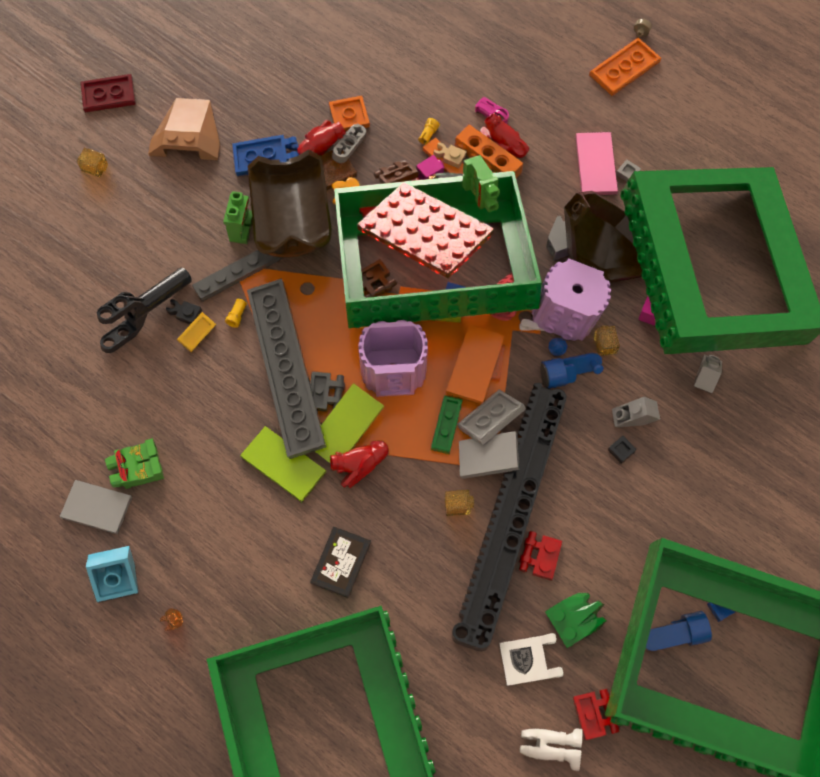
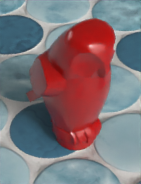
M492 113L485 119L484 123L486 125L480 130L482 134L518 159L523 158L529 152V146L519 137V133L502 121L500 115L497 116L495 113Z
M325 120L321 126L314 127L305 135V139L297 149L298 155L309 149L323 156L338 139H342L346 134L340 122L332 124L330 121Z
M377 440L372 441L370 445L357 447L344 453L335 452V455H330L331 470L337 471V473L347 472L348 474L341 481L340 485L344 488L346 486L351 488L387 457L389 448L384 441Z

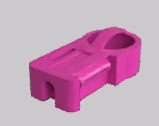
M482 97L475 105V112L478 111L486 117L492 113L500 114L504 118L502 121L508 122V111L486 97Z

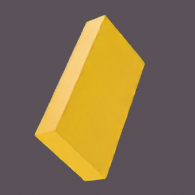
M201 312L179 336L177 341L192 352L216 324Z

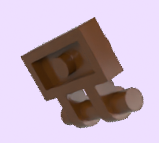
M406 160L394 162L393 165L387 168L384 166L379 168V171L374 172V177L376 179L379 178L381 184L406 182L419 177L418 171L410 163L407 164Z
M381 259L361 269L363 290L367 291V294L364 295L366 298L378 297L384 292L391 291L392 287L397 285L394 278L387 281L386 278L390 276V271ZM378 282L381 283V286H379L376 289H373V285L377 284Z

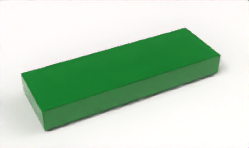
M444 395L431 445L432 451L450 455L463 399Z

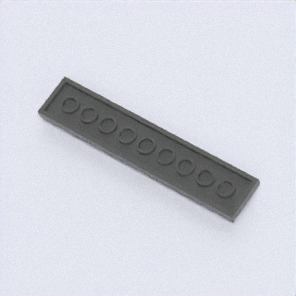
M281 278L247 290L287 457L292 459L327 447L284 281Z

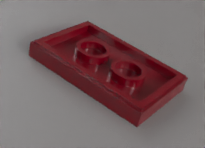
M131 74L80 82L85 113L136 105Z

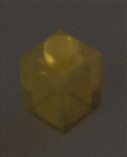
M85 147L77 159L78 166L82 172L101 177L108 166L104 153Z
M603 325L596 328L593 337L597 353L600 356L617 354L620 343L615 326Z
M469 490L445 491L446 516L470 515L471 508H474V498L470 496Z

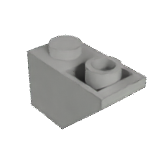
M557 216L546 244L553 261L569 255L567 252L565 221L562 220L561 216Z
M704 354L695 378V387L713 393L722 373V361H720V358Z
M647 397L636 399L612 409L614 424L617 428L643 426L660 420L657 401Z

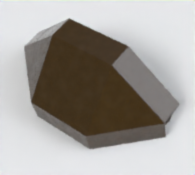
M594 191L576 193L564 207L567 252L571 260L603 271L605 280H608L610 283L642 277L641 265L637 260L638 254L633 245V236L629 230V221L625 211Z

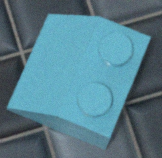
M129 546L88 555L86 570L97 602L138 593L135 564Z

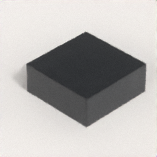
M624 436L620 437L608 448V451L621 464L637 450Z

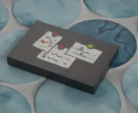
M333 526L310 584L349 598L371 540Z

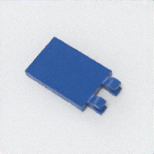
M284 135L232 143L235 173L237 176L248 175V165L257 156L271 160H280V162L290 161L289 158L299 156L297 151L286 152V149H298V142L295 136L285 139Z

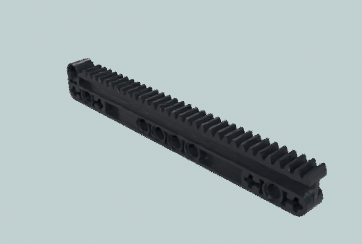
M534 383L517 435L519 470L505 472L480 548V556L477 558V563L474 567L475 571L472 573L471 578L473 579H470L467 594L464 598L465 602L462 604L463 610H460L459 617L463 621L457 623L452 630V640L458 645L482 652L488 649L566 402L567 396L560 389L550 390L542 387L541 383ZM555 399L559 400L557 407L553 406ZM552 415L556 420H549L547 416ZM546 428L550 429L548 437L544 436ZM531 485L534 490L531 492L527 491L524 486ZM525 503L528 509L522 510L518 504ZM519 521L523 527L515 528L513 522ZM514 540L517 546L510 547L506 541ZM496 597L494 608L490 610L491 599ZM484 616L491 617L493 624L485 625L482 622V618ZM458 629H464L467 632V636L459 638L455 632ZM483 630L486 631L484 637L485 642H483V644L480 645L478 644L479 640L477 639L480 638Z

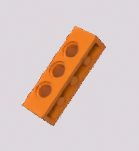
M470 124L456 136L455 147L467 151L466 156L469 158L481 155L492 173L514 171L516 178L522 173L523 162Z

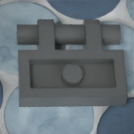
M312 372L310 385L317 411L327 412L328 404L333 405L334 409L342 399V392L345 390L344 376L337 375L336 381H332L331 373ZM330 389H335L334 397L329 396Z

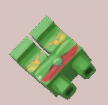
M481 155L464 160L463 188L465 191H472L479 209L486 208L488 212L497 210L499 206L497 197L500 193L497 176H493L492 171Z
M233 191L230 194L223 222L226 225L229 242L247 244L252 226V211L248 210L249 196H245L241 192Z
M153 438L145 440V443L114 450L115 455L105 458L108 470L116 468L119 470V473L109 476L113 488L124 486L125 489H128L132 486L164 479L157 447Z

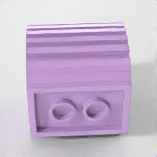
M569 258L564 263L557 262L554 267H551L542 283L539 309L532 310L533 322L537 323L538 327L544 329V331L560 335L566 340H584L590 334L609 304L611 297L610 282L605 280L604 272Z
M405 320L391 323L380 321L371 324L369 327H364L359 338L358 347L360 372L366 388L373 390L376 393V397L414 395V390L417 387H422L427 371L428 342L422 327Z

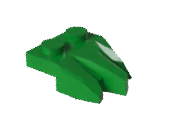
M589 593L572 595L545 611L567 648L595 633L607 622L604 617L597 616L598 611L605 604L599 600L589 604Z

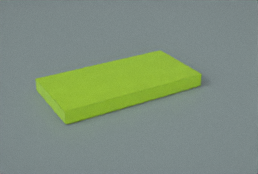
M353 383L321 425L327 447L314 452L330 463V455H335V452L344 453L353 449L385 406Z
M266 426L240 455L242 459L300 502L304 501L326 474L324 468L306 455L289 459L283 439Z

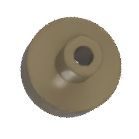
M638 19L634 25V31L638 37L648 35L652 28L651 23L646 19Z

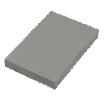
M499 389L483 402V405L481 404L460 421L457 426L468 436L484 445L526 409L524 404Z
M516 431L496 434L484 445H481L474 439L459 441L460 477L466 479L519 470Z
M75 480L60 517L118 535L132 496Z

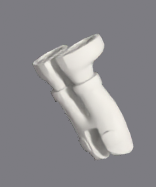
M576 728L570 734L546 729L522 730V738L537 740L536 747L521 745V754L541 760H558L561 762L566 760L570 763L572 770L579 771L581 750L547 746V744L569 745L581 748L582 729Z

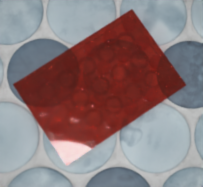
M404 182L357 224L359 231L448 279L494 234V228Z

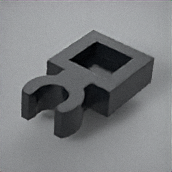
M175 299L170 300L171 304L175 306L174 308L166 307L168 314L176 315L177 320L191 324L202 311L200 306L186 301L180 305Z

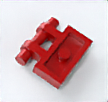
M529 531L528 538H525L524 541L525 549L523 555L519 559V570L527 572L528 566L534 567L532 575L552 581L562 541L543 535L541 542H537L535 540L537 533ZM533 549L539 550L536 559L531 558Z
M608 689L599 691L601 695L599 700H596L594 692L573 697L585 741L606 736L605 726H610L612 734L620 732L618 725L610 722L611 718L607 717V719L602 720L599 707L604 706L606 712L610 697Z

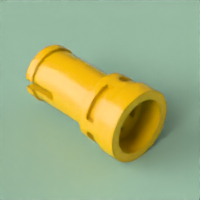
M433 118L427 119L424 130L418 138L420 143L424 144L425 142V145L429 143L432 135L440 126L437 120Z
M236 299L231 312L228 313L225 319L227 325L234 328L239 327L242 313L247 306L244 300Z

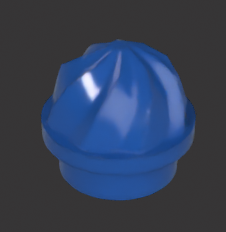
M554 338L549 342V351L554 356H561L567 351V343L562 338Z

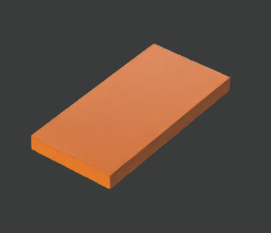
M636 38L591 70L589 76L613 96L661 61V57L640 38Z
M469 325L446 393L483 405L505 335Z

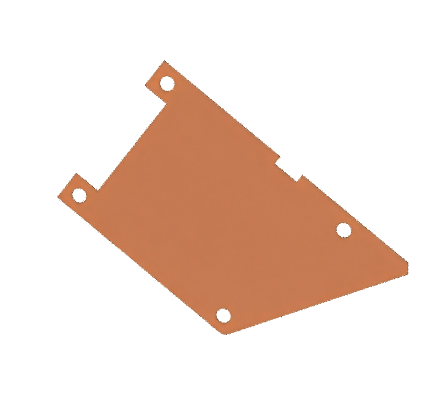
M263 269L240 281L252 312L247 290L282 278L309 381L311 382L312 372L331 373L332 381H336L337 375H343L345 390L342 392V397L354 383L385 406L354 448L367 446L372 441L380 440L388 445L389 456L460 465L459 441L473 438L461 431L458 426H456L450 455L432 451L431 445L444 395L463 399L447 394L446 390L468 326L472 325L505 335L484 402L499 389L503 392L506 390L512 331L541 333L540 330H520L521 321L518 317L519 314L523 311H528L532 314V310L517 311L512 319L506 321L491 316L492 314L463 316L461 317V323L436 320L413 322L415 325L422 327L428 342L427 371L423 385L414 390V395L376 397V393L373 390H368L362 380L358 344L363 329L348 328L343 279ZM304 283H311L314 285L315 290L310 295H304L301 293L300 287ZM400 286L399 294L427 292L433 290ZM384 292V293L380 294L379 296L398 295V294L385 293V292ZM330 389L329 396L334 397L335 389ZM463 399L457 424L481 404ZM328 404L327 412L317 411L320 423H323L332 412L333 405Z

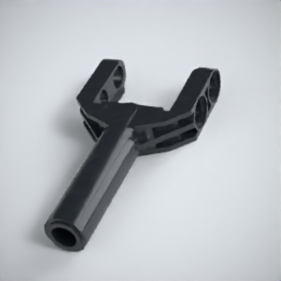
M180 267L138 297H135L130 292H121L97 310V319L100 323L113 324L123 316L126 320L102 336L100 340L101 350L105 353H113L136 337L150 311L192 282L189 272ZM119 302H123L124 307L119 308L116 306V304ZM103 313H110L112 315L109 318L101 317ZM124 330L127 331L129 334L126 336H120L118 333ZM106 341H112L114 342V345L107 347L104 345V343Z

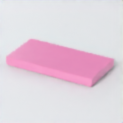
M611 132L576 133L581 192L594 191L599 195H617L618 189Z

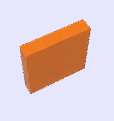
M362 96L329 102L333 123L340 122L345 132L354 124H360L365 128L370 127Z

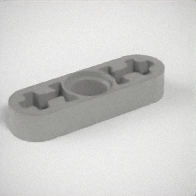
M360 124L352 125L334 147L332 157L336 162H346L360 145L366 133L364 126ZM346 141H350V142H352L354 145L349 146V145H347L345 142H346Z

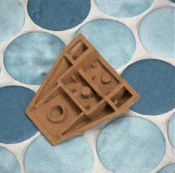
M176 98L151 139L148 155L166 157L168 149L198 151L200 159L218 160L220 142L210 100Z

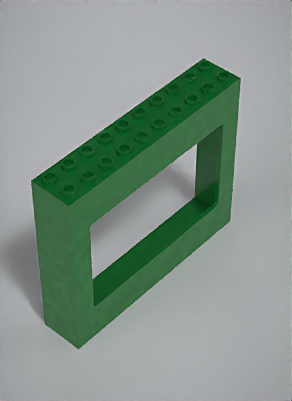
M774 167L634 171L621 190L620 197L624 202L625 215L628 217L629 230L632 232L633 245L637 250V260L641 265L642 278L646 284V294L651 302V312L655 317V327L659 332L660 345L663 348L664 354L808 345L820 335V303ZM750 191L789 313L707 317L671 193Z
M515 172L493 173V176L498 178L500 193L497 197L498 209L488 212L486 208L479 209L472 191H465L463 188V176L335 188L348 328L367 327L380 321L387 323L399 320L418 322L539 309L542 282ZM421 202L420 207L373 226L368 225L359 211V208ZM491 222L501 223L514 280L513 283L364 297L358 236Z
M664 538L651 543L605 716L611 718L610 722L620 726L632 725L631 730L648 734L652 732V737L660 740L671 741L673 739V744L684 748L694 747L693 751L704 755L714 756L715 754L714 758L718 760L736 762V766L757 770V773L765 776L820 777V646L799 740L641 687L637 684L662 587L818 639L819 641L820 591Z
M382 606L374 607L206 659L234 777H280L256 675L347 646H352L354 649L390 777H433L432 775L436 773L432 759L428 760L426 753L429 752L426 738H421L419 731H422V724L419 715L414 716L413 710L416 709L413 695H408L407 692L409 681L406 672L402 673L400 669L403 667V661L400 652H395L394 647H397L394 632H389L388 627H391V622L387 610L383 611Z

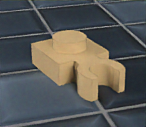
M438 143L437 148L441 151L434 149L433 152L435 157H443L444 163L459 168L466 157L467 151L453 145L446 148L443 143Z

